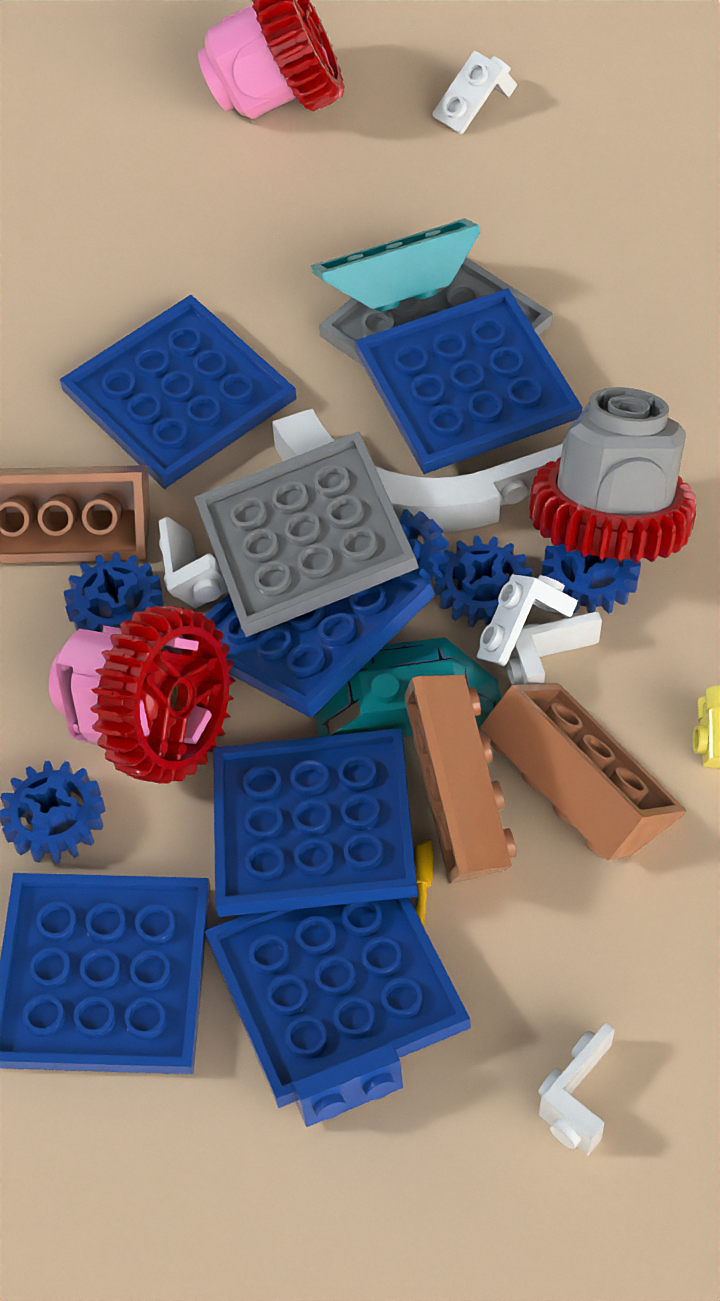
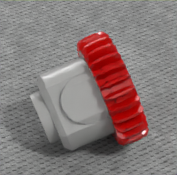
M625 387L604 388L590 396L587 406L567 430L563 441L561 457L556 462L550 461L546 463L545 467L540 468L531 485L529 518L533 521V527L536 530H540V535L543 538H551L554 546L564 544L567 552L580 551L584 558L588 555L598 556L601 561L604 558L616 559L618 564L622 559H630L637 564L641 558H645L650 562L655 561L657 556L667 558L671 552H679L681 547L688 543L694 527L697 504L695 503L696 495L691 491V487L687 483H683L682 478L679 476L686 432L678 422L668 418L669 406L663 399L643 390Z

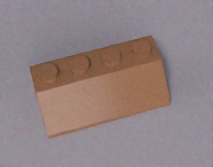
M148 465L0 469V563L96 561V556L101 555L105 561H111L114 552H119L121 560H128L132 555L137 556V560H146L150 515Z
M465 675L413 677L408 685L404 699L449 884L506 871L512 866L510 858L516 857V846L511 829H503L498 810L504 809V798L498 780L491 782L487 763L493 761L492 749L487 734L479 735L475 716L481 715L477 690L475 687L468 688Z
M559 683L511 685L480 726V729L491 739L490 744L492 748L501 756L510 759L522 771L521 776L523 780L533 789L542 792L554 804L553 810L559 818L568 824L574 825L585 836V843L593 853L608 861L632 856L679 820L687 811Z

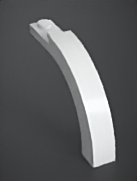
M313 408L272 421L275 449L282 461L335 441L324 429ZM563 444L483 471L455 477H415L390 472L376 466L375 468L398 519H400L404 509H408L413 516L421 511L429 519H433L443 532H456L499 522L500 506L515 504L530 496L531 485L538 470L545 467L546 463L550 461L556 462L561 457Z

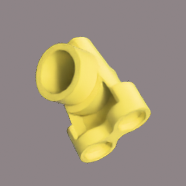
M713 686L705 690L706 696L700 697L697 700L698 721L700 725H696L694 728L693 750L694 753L702 754L704 767L720 768V686Z

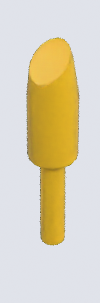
M432 839L417 844L414 857L418 892L416 913L423 927H425L427 887H431L433 881L434 855Z

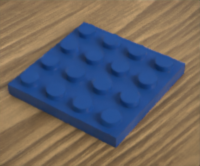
M509 288L355 340L356 354L423 474L577 420L582 413V405Z
M192 295L181 300L60 379L62 390L139 465H148V474L163 489H166L297 399L296 388Z
M408 572L248 637L245 636L229 593L204 617L214 621L215 629L223 632L224 636L221 642L226 643L230 647L229 652L225 656V658L234 662V665L228 671L230 675L312 718L435 594L431 582Z
M402 728L213 748L215 907L218 917L418 897Z
M13 873L0 957V1068L194 1074L206 942L204 930H207L211 887L209 878Z
M409 898L245 914L204 930L209 947L278 1108L297 1101L293 1084L295 1081L389 1043L393 1044L398 1057L401 1058L471 1028L470 1017Z

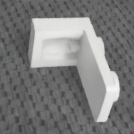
M474 50L432 115L457 133L463 134L493 89L507 97L511 96L517 87L516 82L508 74L511 68L495 56L488 59Z
M167 516L159 520L161 536L159 546L163 553L165 567L164 583L168 592L195 609L207 602L218 599L221 595L228 592L217 559L208 553L196 560L192 533Z
M512 574L509 582L503 586L499 594V605L491 623L484 629L481 635L477 658L487 663L505 666L532 605L549 614L571 617L578 600L563 593L565 585L547 576L539 575L537 579Z
M599 612L588 614L575 613L571 617H565L563 620L541 625L533 623L523 626L509 657L510 659H508L506 664L511 684H544L545 671L539 657L597 644L600 639L602 625Z
M605 1023L596 1034L590 1030L587 1031L571 1052V1056L575 1059L563 1072L558 1068L554 1069L538 1091L542 1096L539 1116L551 1125L550 1131L555 1138L570 1149L578 1147L587 1155L601 1141L605 1122L570 1094L611 1047L615 1029L608 1023Z

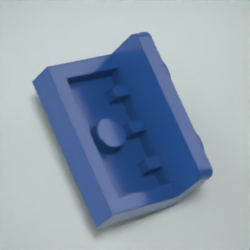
M392 1043L293 1082L297 1098L295 1102L306 1127L334 1118L345 1111L372 1100L383 1098L403 1088L400 1059Z

